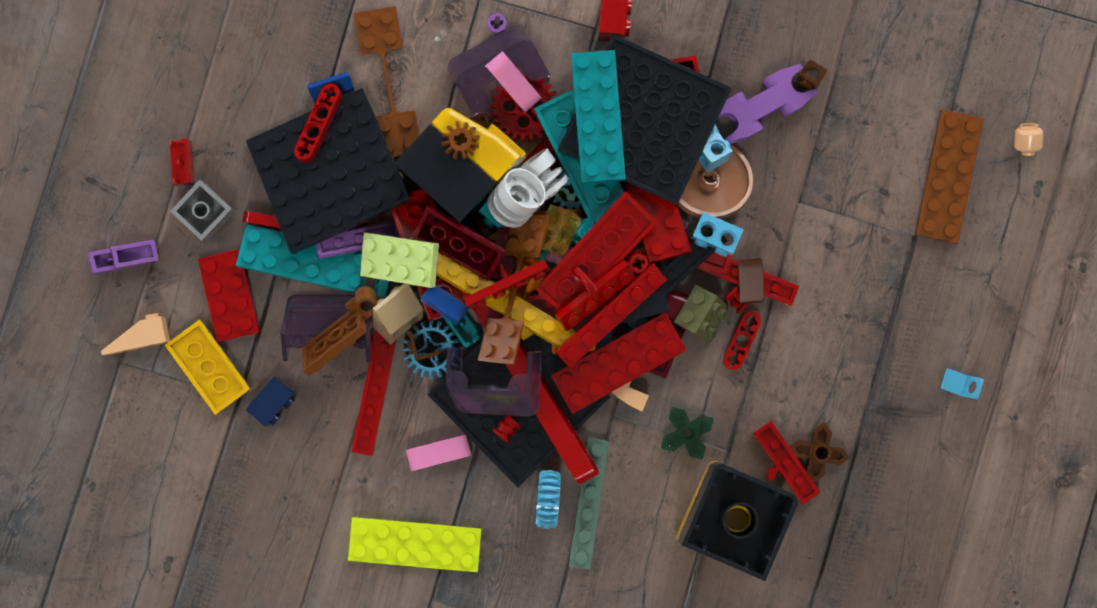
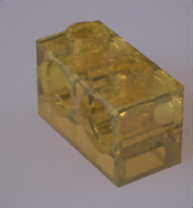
M550 204L546 213L550 217L542 250L563 258L582 218L570 210Z

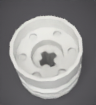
M547 148L518 167L529 170L542 181L546 191L545 200L555 195L569 180L566 174L556 178L563 170L561 167L553 170L549 168L555 162V158Z
M521 168L512 169L490 192L487 199L488 208L491 215L504 226L512 228L521 227L544 203L546 191L542 181L529 170Z

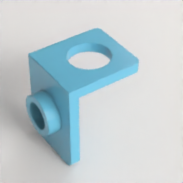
M947 368L941 389L977 400L979 399L984 379L965 375ZM976 382L975 391L970 393L969 387L971 383Z

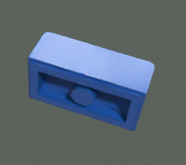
M348 72L308 84L307 86L314 103L321 89L330 83L337 85L342 95L355 90ZM333 91L332 93H328L327 95L330 99L331 96H335L336 94Z
M436 284L434 288H428L420 300L456 326L469 309L468 306Z

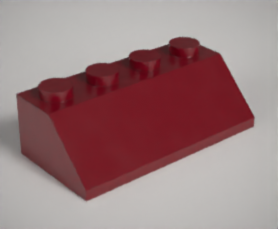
M427 205L412 236L416 240L439 243V253L487 281L495 272L506 252L504 248Z

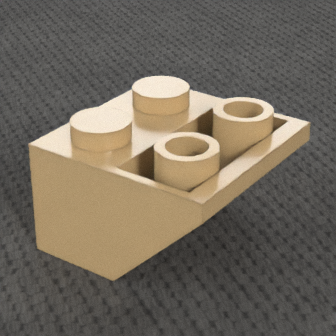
M405 283L401 286H396L389 296L378 300L377 305L373 307V327L390 345L423 319V308L409 284Z

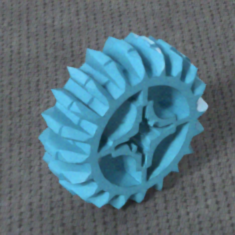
M422 321V329H419L416 325L413 326L416 331L414 334L415 341L422 334L424 336L425 344L423 348L418 350L419 356L427 355L426 352H421L429 348L428 344L430 342L433 343V346L436 345L438 347L442 345V347L437 348L434 352L449 347L448 357L441 365L438 356H435V360L434 357H431L430 359L434 366L432 368L420 364L416 361L415 355H410V352L403 359L408 360L411 358L412 361L407 364L408 368L415 365L416 368L413 370L415 374L421 369V377H425L426 372H429V378L431 379L434 378V372H437L438 377H442V369L447 374L450 372L446 367L448 364L451 367L456 366L451 360L452 358L456 360L460 358L458 355H454V351H461L460 347H454V344L460 341L459 339H451L455 333L454 331L449 334L447 333L450 326L446 325L442 330V322L438 321L436 327H434L433 321L429 322V327H426L425 322ZM429 332H439L447 341L435 343ZM404 339L403 342L407 344L410 340ZM403 347L402 351L407 352L409 351V349L407 347Z
M542 470L539 473L535 522L537 527L549 529L557 526L561 486L560 472Z

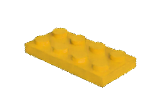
M199 319L165 344L167 350L215 415L251 390L202 320Z

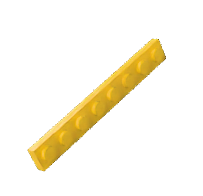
M438 252L436 275L468 295L494 284L493 281H487ZM507 290L506 295L495 300L493 297L486 300V305L505 316L511 292ZM515 296L510 319L523 321L525 329L556 347L575 332L573 329L567 332L558 320L520 297Z

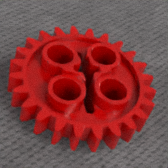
M526 72L525 78L542 97L529 109L530 113L538 119L534 107L537 104H544L552 100V97L556 95V91L549 92L551 84L544 86V78L538 82L537 74L532 79H529V75ZM504 87L502 89L495 88L499 95H492V99L496 103L490 104L491 108L496 109L490 113L492 117H497L494 120V124H501L499 129L501 131L506 130L505 135L507 136L512 134L514 142L517 137H521L522 143H524L525 137H528L530 142H533V136L535 135L540 140V133H546L539 119L538 122H534L524 110L521 112V107ZM513 102L516 107L512 112H507L503 108L505 103ZM521 118H527L530 124L526 128H521L518 125V121Z

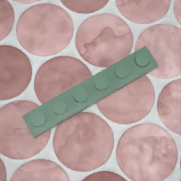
M589 437L587 440L586 449L595 462L599 475L580 486L569 567L587 570L591 568L609 447L608 440Z

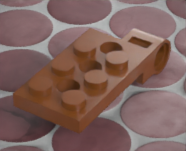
M364 286L357 289L355 297L345 304L349 311L302 346L304 373L310 376L314 372L320 371L324 364L331 359L337 358L345 348L354 345L357 339L366 333V320L373 315V307L377 305V295L373 288Z

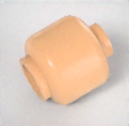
M1023 123L1015 130V149L1022 152L1024 156H1033L1035 152L1043 148V130L1038 127V124Z

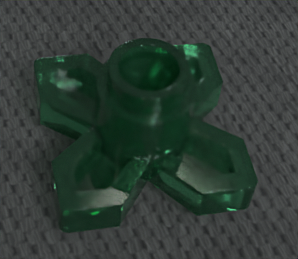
M672 407L668 419L676 431L663 436L661 448L674 452L682 445H685L690 457L703 459L706 447L700 440L699 435L711 431L714 419L705 415H699L690 422L685 410ZM685 429L690 430L691 434L689 437L683 436Z

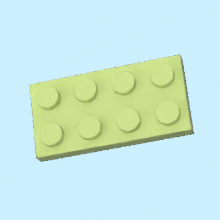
M364 233L360 276L434 288L439 243Z

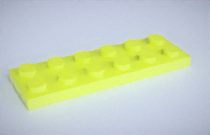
M352 517L348 561L478 572L482 528Z

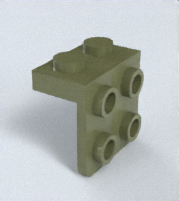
M695 285L674 323L692 332L708 344L716 337L717 328L720 323L727 318L729 307L717 295Z

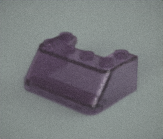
M510 27L449 61V74L473 117L485 110L489 103L483 86L496 80L486 67V64L502 51L517 68L521 66L529 80L539 81L543 78L546 82L550 80V73L537 49L520 27Z

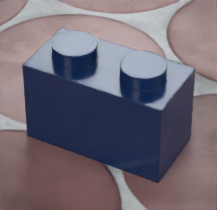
M273 377L245 410L265 427L270 424L274 426L281 418L279 413L284 407L288 409L295 402L293 397L297 393L278 377Z

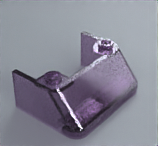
M294 294L287 299L280 332L283 361H288L290 348H302L307 345L309 337L317 336L347 313L349 310L345 307V304L355 295ZM373 315L366 320V333L357 339L353 345L359 349L366 350V362H371L374 338Z
M462 347L447 348L446 385L455 408L461 413L535 415L540 408L542 351H529L527 355V374L520 373L514 375L510 380L509 391L468 389V377L462 372Z

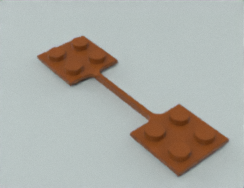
M396 6L356 12L353 15L361 55L378 53L382 58L391 111L388 115L378 116L376 119L392 156L399 157L419 137L415 110L407 112H397L395 110L385 54L387 51L403 48Z
M532 215L521 227H510L504 256L518 258L515 273L522 270L525 258H540L550 216ZM511 288L505 316L501 319L488 318L478 361L514 365L524 322L510 319L517 292L514 288Z

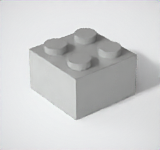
M199 180L170 212L201 241L207 243L236 211L205 182Z

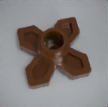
M825 423L813 429L812 443L798 439L789 445L796 458L809 459L806 472L813 482H816L825 475V463L828 462L839 466L849 459L843 448L829 446L832 432ZM817 448H820L822 451L820 456L815 454Z

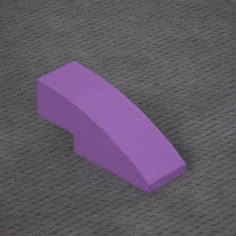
M154 239L114 246L109 249L88 252L87 254L91 275L159 261Z

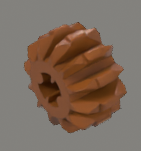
M457 121L455 122L457 129L454 130L449 125L447 129L451 134H442L445 139H448L442 142V146H450L446 150L447 155L455 151L453 154L455 160H457L459 153L462 154V159L466 160V152L471 156L475 155L471 147L479 149V144L473 141H478L480 136L473 135L476 131L475 127L468 130V122H465L463 128H460V123ZM461 136H464L467 142L458 146L457 141H455L456 138L460 139Z

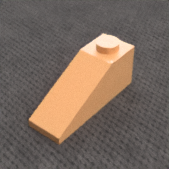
M158 313L146 315L145 320L138 321L101 351L102 355L108 356L168 343L170 337L166 318L159 316Z

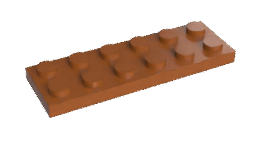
M944 109L940 110L915 231L916 236L953 244L959 243L984 118Z

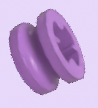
M495 13L488 18L487 23L490 32L501 34L506 30L507 23L502 14ZM495 19H500V23L503 22L499 29H494V25L491 26V22H495Z

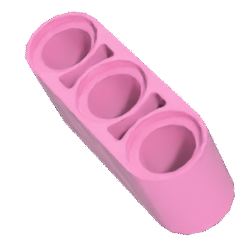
M503 51L486 64L489 71L525 112L542 99Z
M466 434L406 450L411 471L472 455Z

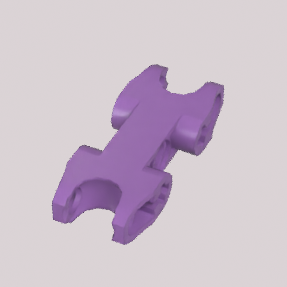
M799 63L780 69L762 81L767 90L749 100L746 99L743 92L726 100L718 118L727 117L734 122V133L725 139L730 145L744 141L762 131L764 128L759 121L760 119L778 109L783 118L798 111L806 102L818 94L816 89L801 93L793 88L791 83L792 77L803 69L802 65Z

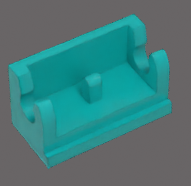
M467 312L457 326L443 317L466 349L484 337Z

